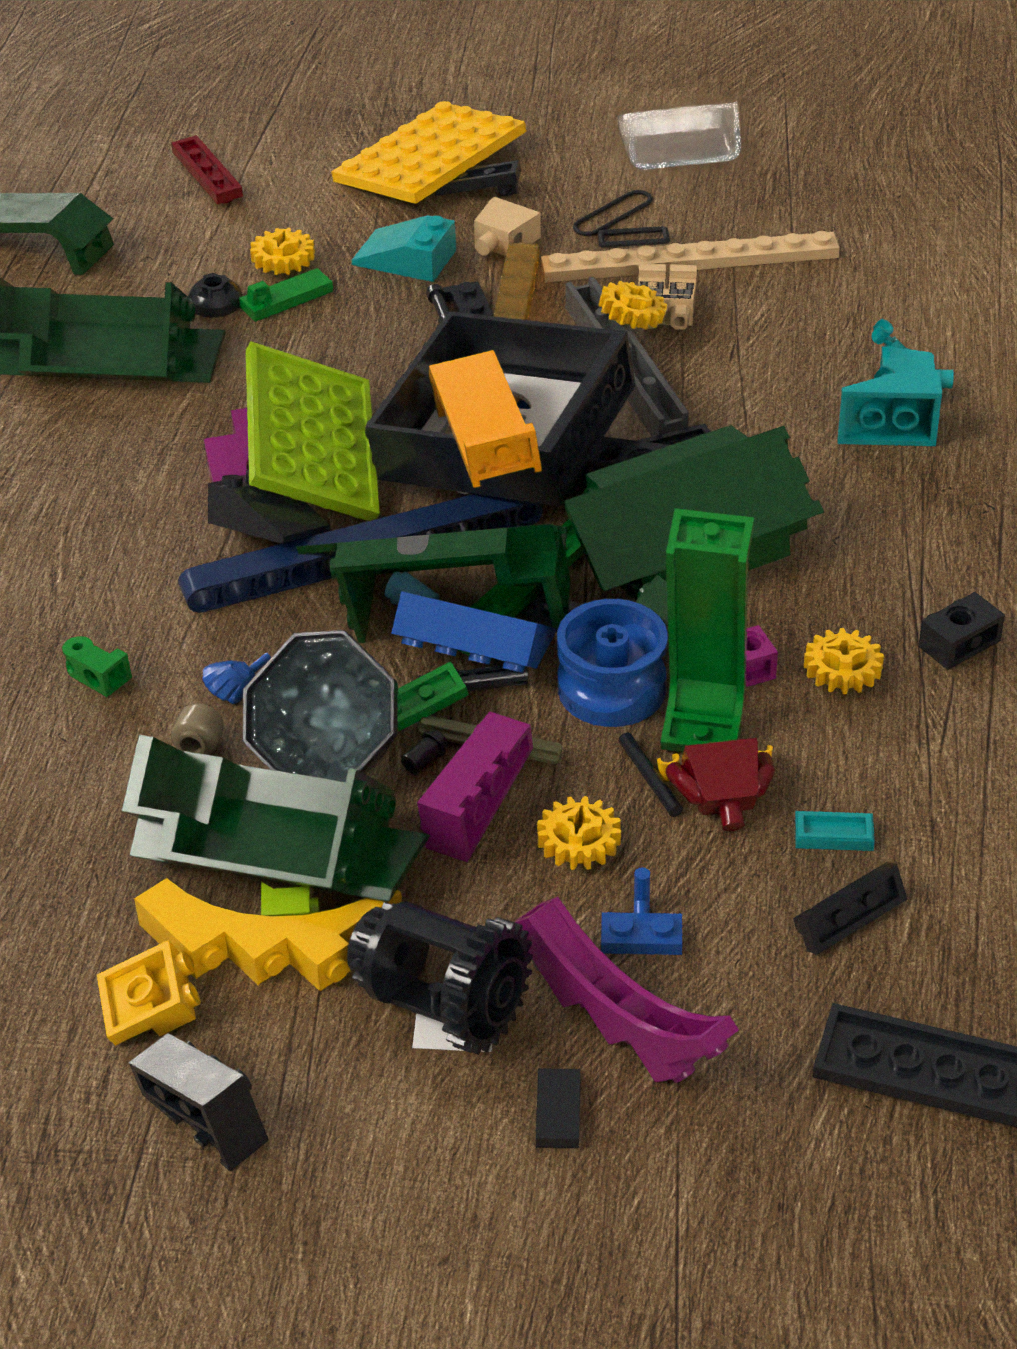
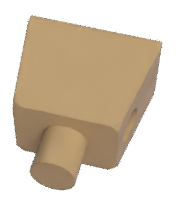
M493 197L474 222V246L476 251L484 256L488 255L491 251L506 257L513 256L541 238L540 212Z

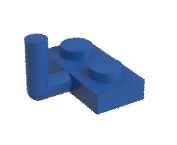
M638 868L634 872V913L602 912V953L682 955V914L650 913V871L647 868Z

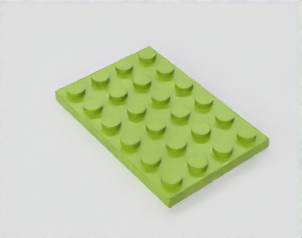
M250 341L246 349L249 485L325 509L344 513L355 518L367 521L376 520L380 514L377 472L372 463L369 440L365 435V426L372 418L369 379Z

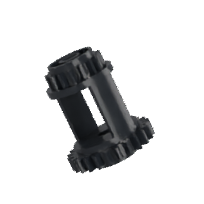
M403 901L397 904L384 902L382 908L374 907L369 910L356 924L348 945L347 961L350 970L354 973L353 980L358 981V986L365 988L371 998L387 1004L392 1003L444 1023L442 1031L448 1033L446 1040L453 1043V1047L479 1055L481 1050L488 1052L491 1044L498 1045L500 1033L508 1034V1022L510 1020L516 1021L515 1010L524 1004L521 995L529 990L525 980L533 971L527 968V965L533 959V954L528 953L532 941L526 940L529 932L523 930L522 925L500 917H496L495 920L488 918L485 926L478 924L475 927L424 909L422 906L412 902ZM430 944L455 953L447 968L443 984L438 982L429 984L418 980L424 967Z

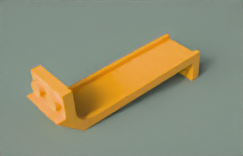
M494 350L429 366L428 377L431 382L438 417L446 416L473 488L480 487V480L532 467L535 473L542 471L535 428L532 423H524Z

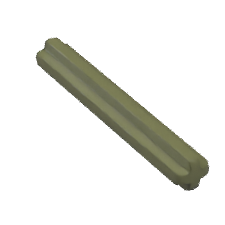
M428 716L421 718L419 734L422 736L424 732H431L435 729L445 736L447 742L463 745L477 725ZM532 737L533 749L527 759L554 765L560 761L562 756V745L560 743Z

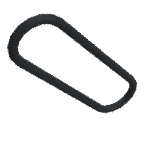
M644 190L627 192L577 220L573 225V229L577 234L583 236L595 235L600 230L612 226L649 205L652 201V196ZM642 194L648 197V200L593 231H581L577 228L582 222L631 195Z

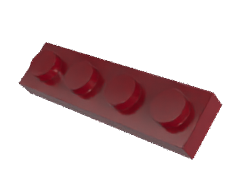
M197 135L171 142L172 153L216 204L229 203L234 199L243 197L242 186Z

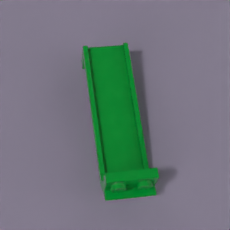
M677 508L674 510L666 550L670 688L660 741L662 750L684 752L685 746L738 740L741 734L746 689L748 557L754 529V517Z

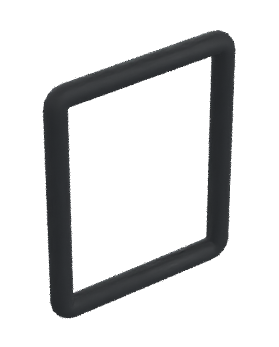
M665 226L606 229L598 232L599 246L603 248L658 245L670 242L668 228ZM663 232L664 237L658 239L604 241V235Z

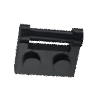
M478 281L463 282L459 285L448 287L432 284L426 289V296L429 302L434 304L439 316V324L449 312L446 302L451 301L456 312L494 316Z

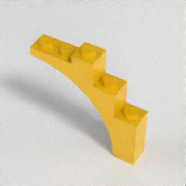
M166 878L134 898L139 925L159 944L169 940L180 953L186 952L194 966V974L192 976L195 979L207 971L217 968L224 960L229 958L257 985L271 976L279 974L286 966L291 964L314 987L322 991L332 983L342 980L351 971L347 961L348 945L352 932L361 917L374 907L382 908L384 902L390 904L402 902V895L399 890H396L390 902L365 898L337 909L307 915L264 916L244 914L213 906L186 893Z

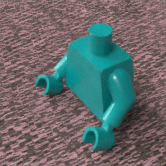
M880 319L874 325L872 340L877 344H885L881 351L880 368L874 375V378L906 369L940 370L942 388H953V370L935 369L934 354L908 349L896 337H890L894 328L885 319Z

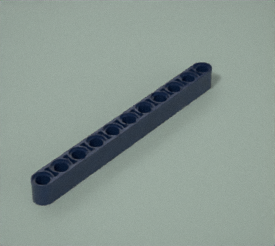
M472 494L194 566L181 573L178 578V584L190 610L197 613L207 612L332 579L330 560L335 558V555L298 554L296 546L531 526L539 521L543 511L539 503Z

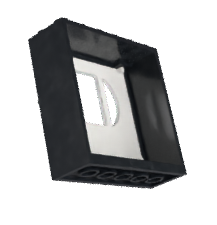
M449 311L365 426V435L369 440L372 463L376 468L378 480L457 491L461 494L471 493L561 507L636 386L627 331ZM494 350L513 396L524 400L530 406V409L519 408L524 423H532L535 428L542 471L535 473L532 467L480 480V487L473 488L454 435L444 433L449 426L446 416L438 417L431 382L428 377L429 366Z

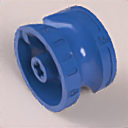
M601 599L582 604L564 617L557 630V655L560 662L558 667V695L568 712L576 718L593 725L620 727L641 722L660 708L665 699L667 680L666 669L661 658L667 654L668 632L660 616L650 608L633 601Z

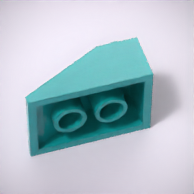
M427 215L375 229L351 260L352 265L434 282L456 252L455 221L444 219L441 216Z
M906 369L842 387L837 444L936 446L942 400L940 370Z

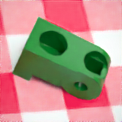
M84 636L70 638L62 646L63 655L66 657L68 674L105 697L110 696L132 678L128 654L118 648L108 653L94 646L92 640Z

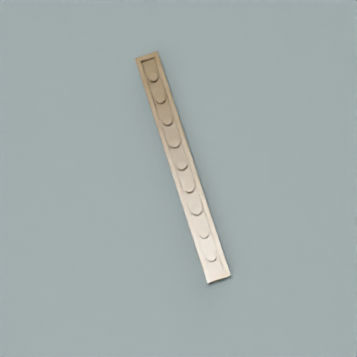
M818 231L811 234L798 235L791 233L786 236L775 237L759 236L751 239L732 238L727 241H700L690 244L672 243L666 246H641L630 249L613 248L594 252L586 250L570 254L554 253L541 256V268L546 283L582 280L589 277L606 278L639 275V263L666 264V272H669L670 264L697 265V270L832 259L839 258L840 248L834 232Z

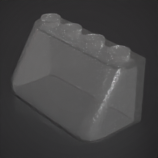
M738 102L617 115L618 130L631 165L639 170L731 161L741 151Z

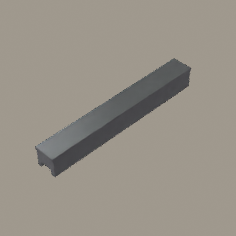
M589 277L587 285L574 287L572 282L565 283V308L577 326L627 331L636 385L627 400L650 435L655 436L688 428L689 412L627 324L620 325L615 320L608 319L609 314L601 312L602 307L598 306L602 287L595 277Z

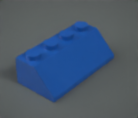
M401 591L391 634L403 636L401 643L422 648L424 642L436 644L435 652L456 656L457 650L470 652L468 660L490 665L491 658L503 660L502 668L524 673L525 666L537 669L555 635L556 629L534 622Z

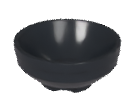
M215 273L204 275L188 292V297L195 304L196 314L208 318L223 317L237 311L240 308L239 298L243 296L241 288L236 282L225 275H217Z

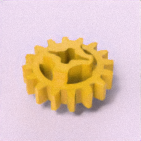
M275 228L274 233L264 231V237L256 236V242H251L250 244L251 262L255 263L256 269L263 267V273L272 270L274 275L283 273L289 275L290 270L294 269L300 272L301 266L309 267L310 261L315 259L314 240H310L309 234L302 235V230L291 232V228Z
M618 281V285L610 282L608 287L604 286L598 306L602 307V313L609 314L608 319L615 320L620 325L629 324L633 329L637 327L644 330L648 329V325L657 328L658 323L662 324L667 309V304L663 303L664 297L656 296L657 291L651 290L645 285L637 286L634 282Z
M840 628L838 634L826 630L824 638L815 635L813 643H807L806 653L804 654V668H807L808 678L816 677L815 685L817 687L827 684L828 692H833L836 688H840L843 694H847L849 688H854L855 691L860 693L862 692L863 684L873 687L874 680L881 678L884 654L880 653V644H871L872 637L870 635L860 638L858 630L853 631L852 634L846 633L844 628Z
M584 796L581 802L575 803L572 797H568L566 805H562L557 801L553 802V811L544 809L542 812L543 820H538L537 822L538 847L544 848V857L550 858L555 856V865L557 866L562 865L565 861L569 862L570 870H575L578 864H583L589 870L593 861L604 865L606 864V855L615 856L616 846L621 845L620 818H614V809L611 807L603 810V801L601 800L596 801L594 804H589L587 796Z

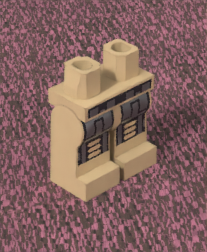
M639 263L638 286L645 285L651 290L657 291L656 296L664 297L663 303L667 304L663 323H658V325H671L674 329L685 330L687 326H693L697 265L670 264L669 289H666V264Z

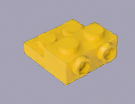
M167 940L97 974L106 1035L115 1046L151 1028L160 1037L196 1019L194 1007L200 1005L201 1001L195 986L188 980V976L194 974V966L186 952L180 953Z

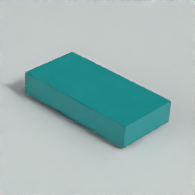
M795 811V848L874 851L873 813Z

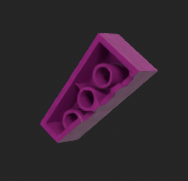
M489 711L481 723L475 727L470 737L417 802L421 820L420 829L423 833L430 835L425 844L427 849L468 862L533 749L530 724Z

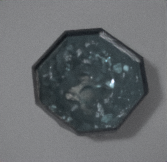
M345 630L293 633L243 688V742L270 770L346 782L349 768L357 769L366 774L385 755L389 746L397 737L398 683Z

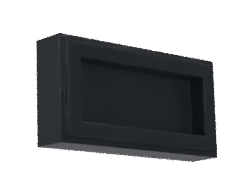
M538 1068L536 1148H579L581 1069Z

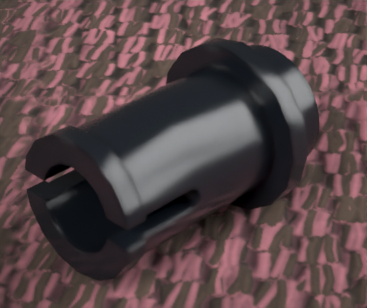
M434 729L431 732H424L421 736L422 740L401 756L403 766L411 774L417 775L436 756L442 757L445 754L448 742L445 736L438 730Z

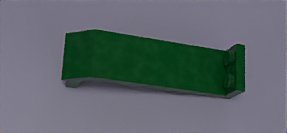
M0 193V233H46L52 235L62 245L74 275H83L114 245L107 227L114 218L81 193Z

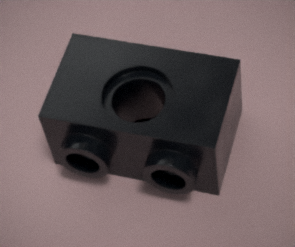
M973 592L962 599L954 601L942 610L929 614L923 619L918 647L949 670L1000 642L1005 614L978 593Z

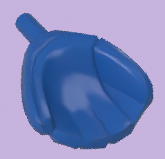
M266 652L250 666L242 661H221L209 664L202 670L205 687L222 701L236 704L243 699V688L252 680L255 672L262 668L271 657Z

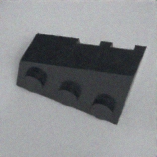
M169 1033L129 1062L142 1095L176 1125L184 1120L198 1132L193 1137L194 1141L202 1148L209 1143L214 1146L221 1156V1164L228 1171L234 1169L269 1141L250 1094L252 1089L251 1082L240 1069L236 1068L233 1070L224 1065L215 1055L211 1054L208 1056L199 1051L190 1041L183 1042Z

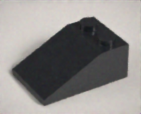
M246 470L245 475H224L221 481L208 483L209 524L282 544L329 531L330 524L306 502L250 486L249 470Z

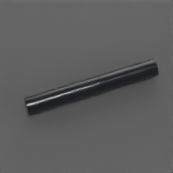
M629 732L622 734L619 737V743L671 817L680 815L683 811L682 805L632 734Z

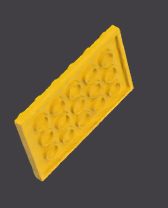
M447 101L439 102L426 113L419 114L410 123L400 126L394 133L382 137L378 143L363 149L354 158L342 162L341 166L331 171L333 182L417 204L463 172H466L467 169L475 166L527 132L525 121L513 119L511 116L495 115L490 111L474 110L469 106L453 105Z

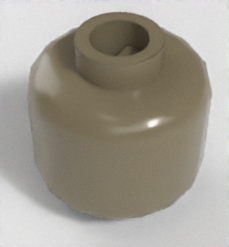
M202 703L187 705L179 712L172 727V743L181 751L211 755L216 750L223 734V718L211 706Z

